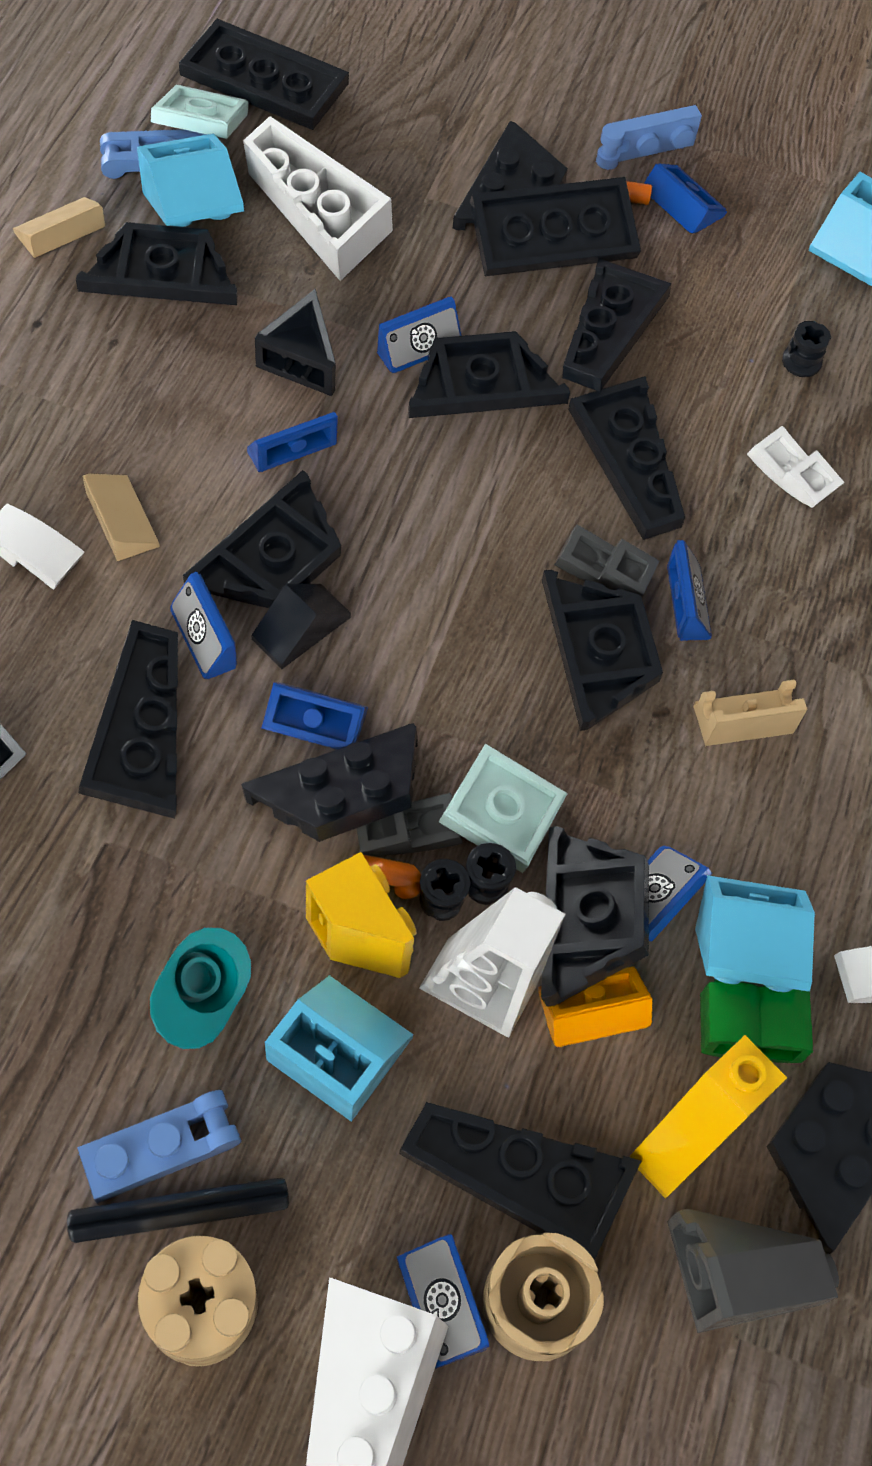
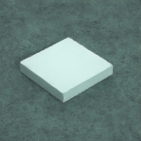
M175 85L151 108V122L207 135L214 133L217 137L227 139L248 115L249 102L241 98Z
M485 744L440 818L439 823L477 846L485 843L502 845L513 855L516 869L523 873L530 864L568 793Z

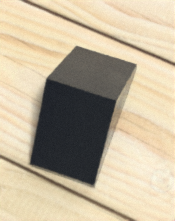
M286 584L251 637L283 669L350 619L351 612L322 584Z

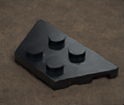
M510 121L454 215L452 228L455 230H465L466 223H474L470 207L472 194L564 184L568 168L519 125Z
M126 222L116 232L114 240L105 244L96 254L97 263L88 273L81 270L76 277L78 292L237 305L238 303L237 288L235 284H231L226 274V266L221 255L215 251L214 241L208 229Z
M516 331L434 338L428 354V361L424 364L420 373L417 389L414 396L410 398L408 416L409 418L568 404L570 390L565 383L558 385L547 373L548 365L539 355L529 350L527 342Z
M302 470L183 574L184 583L190 574L198 572V574H201L210 594L270 608L286 584H310L341 556V543L334 528L330 527L327 522V514L321 501H317L311 489V480L308 474Z
M544 570L542 577L544 592L580 731H585L660 682L663 670L640 594L622 589L611 590L603 584L586 579L584 585L557 578V571Z
M414 723L242 783L244 798L252 806L257 802H261L271 807L274 818L287 825L298 826L302 833L318 842L412 808L413 798L412 781L415 777L416 767L414 759L415 747H418L416 726Z
M557 826L549 827L546 897L553 901L557 910L565 913V917L542 972L541 999L547 1007L555 1006L649 955V864L645 856L626 849H612L607 843L593 838H589L586 842L567 835L563 828Z
M830 1062L820 1070L766 1146L778 1169L787 1176L789 1190L799 1209L804 1207L820 1237L819 1240H821L826 1254H831L835 1251L872 1196V1072Z

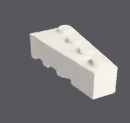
M271 116L243 140L249 175L340 281L393 231L390 197Z
M516 887L448 938L419 988L509 1038L538 985L565 913L557 910L553 901L540 893H526Z
M329 1277L306 1466H403L448 1330V1325L432 1313Z

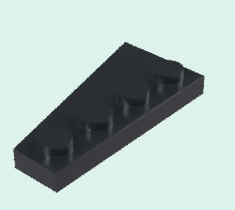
M646 376L604 388L600 392L594 391L571 398L568 408L643 540L682 528L685 520L672 471H669L666 462L667 450L663 439H660L657 430V415L654 404H650L647 392L649 387Z

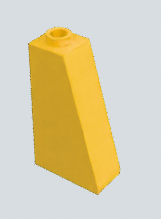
M744 1035L696 1082L629 1157L641 1160L638 1170L666 1199L787 1077Z

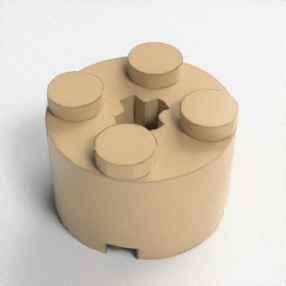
M558 1233L530 1235L512 1242L493 1265L483 1290V1316L493 1336L509 1352L532 1361H552L576 1348L593 1332L600 1320L604 1306L601 1281L594 1259L579 1243ZM542 1285L551 1291L548 1301L552 1304H547L543 1309L534 1304L536 1295L533 1293Z
M209 1236L186 1237L165 1247L146 1265L138 1292L140 1319L154 1344L165 1355L175 1361L189 1366H207L228 1358L245 1341L257 1315L258 1298L250 1266L241 1253L225 1240ZM203 1288L206 1296L214 1295V1298L206 1301V1312L195 1314L192 1306H184V1304L192 1300V1292L194 1290Z

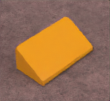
M635 966L624 968L555 1006L547 1007L541 999V986L538 987L549 1032L556 1047L644 1029L652 1024V997Z

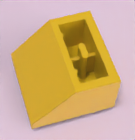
M362 852L306 880V919L330 960L401 978L409 973L411 955L413 953V936L417 934L416 928L408 912L403 907L396 909L387 895L390 892V887L380 867L376 864L370 867Z

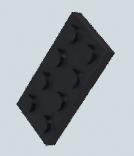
M218 18L179 62V73L181 76L231 97L245 99L255 107L311 130H314L349 84L348 71Z
M625 177L472 194L470 199V207L485 277L597 263L598 259L608 262L637 258L641 252Z

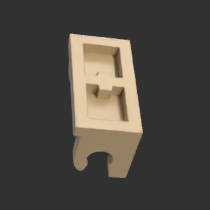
M783 681L778 690L716 699L715 691L703 692L699 701H695L693 706L705 746L793 734L807 711L804 698L792 701V691L796 687V681Z

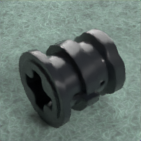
M804 321L798 324L782 357L783 365L788 372L799 377H811L821 370L826 348L831 339L830 331L826 326L815 321Z
M485 843L471 851L466 863V871L471 883L468 892L469 897L479 904L490 905L506 895L508 886L513 880L516 871L515 859L508 849L499 844ZM494 858H497V864L493 863ZM487 871L494 873L491 879L483 877Z
M437 859L425 867L420 878L421 894L419 899L421 908L426 915L434 917L439 921H445L459 914L471 884L469 874L464 866L454 860Z

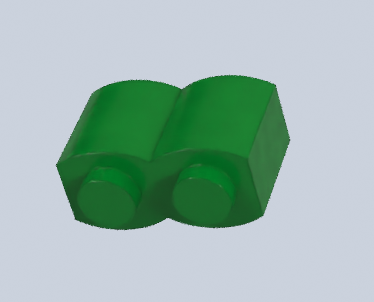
M714 979V982H709L701 992V1053L722 1057L744 1035L771 1062L802 1063L813 1052L810 992L795 989L789 992H778L767 988L765 985L764 987L747 984L744 981L738 984H727Z

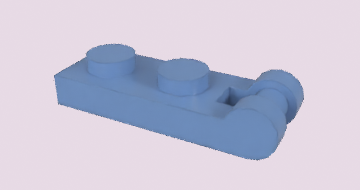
M693 105L606 124L602 129L600 139L603 146L598 149L596 162L599 167L609 170L616 168L620 161L693 146L702 115L697 106Z
M184 129L105 133L100 138V151L103 155L101 158V171L103 175L112 179L120 178L125 172H140L138 146L207 134Z
M215 1090L208 1092L191 1103L77 1147L95 1202L100 1203L228 1151L240 1144L241 1138L236 1125L229 1124L225 1114L228 1103L223 1091ZM205 1120L209 1134L194 1141L189 1126Z

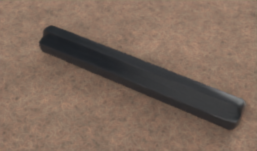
M274 1178L74 1209L68 1212L67 1232L71 1242L79 1243L282 1211L287 1209L289 1205L287 1183L283 1178Z

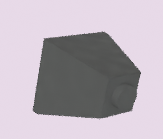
M692 1209L680 1210L667 1221L697 1333L817 1307L838 1298L836 1291L839 1285L837 1267L831 1255L825 1254L819 1239Z

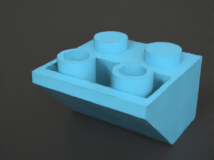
M214 133L137 147L143 194L166 226L186 227L196 220L207 218L222 220L230 217L233 213L244 212L243 200L227 148Z
M859 172L838 197L808 251L872 286V178Z
M707 875L695 926L706 976H712L716 980L727 984H738L741 981L763 984L767 988L778 992H789L792 989L810 992L813 969L815 912L806 891Z
M329 975L295 1002L265 1041L266 1060L352 1122L412 1040L414 1034Z

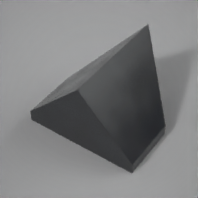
M314 289L258 332L255 337L256 367L332 396L335 392L336 362L317 292Z

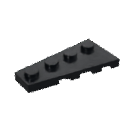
M598 259L595 275L588 289L587 300L582 307L577 330L574 331L563 364L562 378L600 392L670 297L672 283Z
M135 620L131 621L80 781L78 794L175 819L177 807L178 632Z
M428 1102L425 1103L399 1153L540 1234L558 1233L573 1239L583 1246L594 1260L641 1164V1160L626 1156L619 1158L597 1152V1148L579 1143H574L573 1145L543 1137L542 1133L524 1128L520 1131L495 1124L491 1119Z

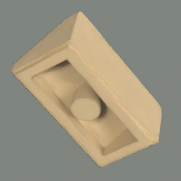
M83 197L14 227L13 230L33 258H36L105 227L103 208L98 202Z
M83 475L86 494L117 561L160 547L158 539L127 475Z

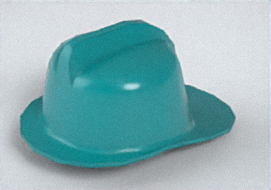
M202 928L190 933L177 946L159 975L150 996V1016L156 1031L169 1044L181 1049H199L213 1042L227 1024L239 1000L245 993L251 978V959L247 948L234 933L223 928Z

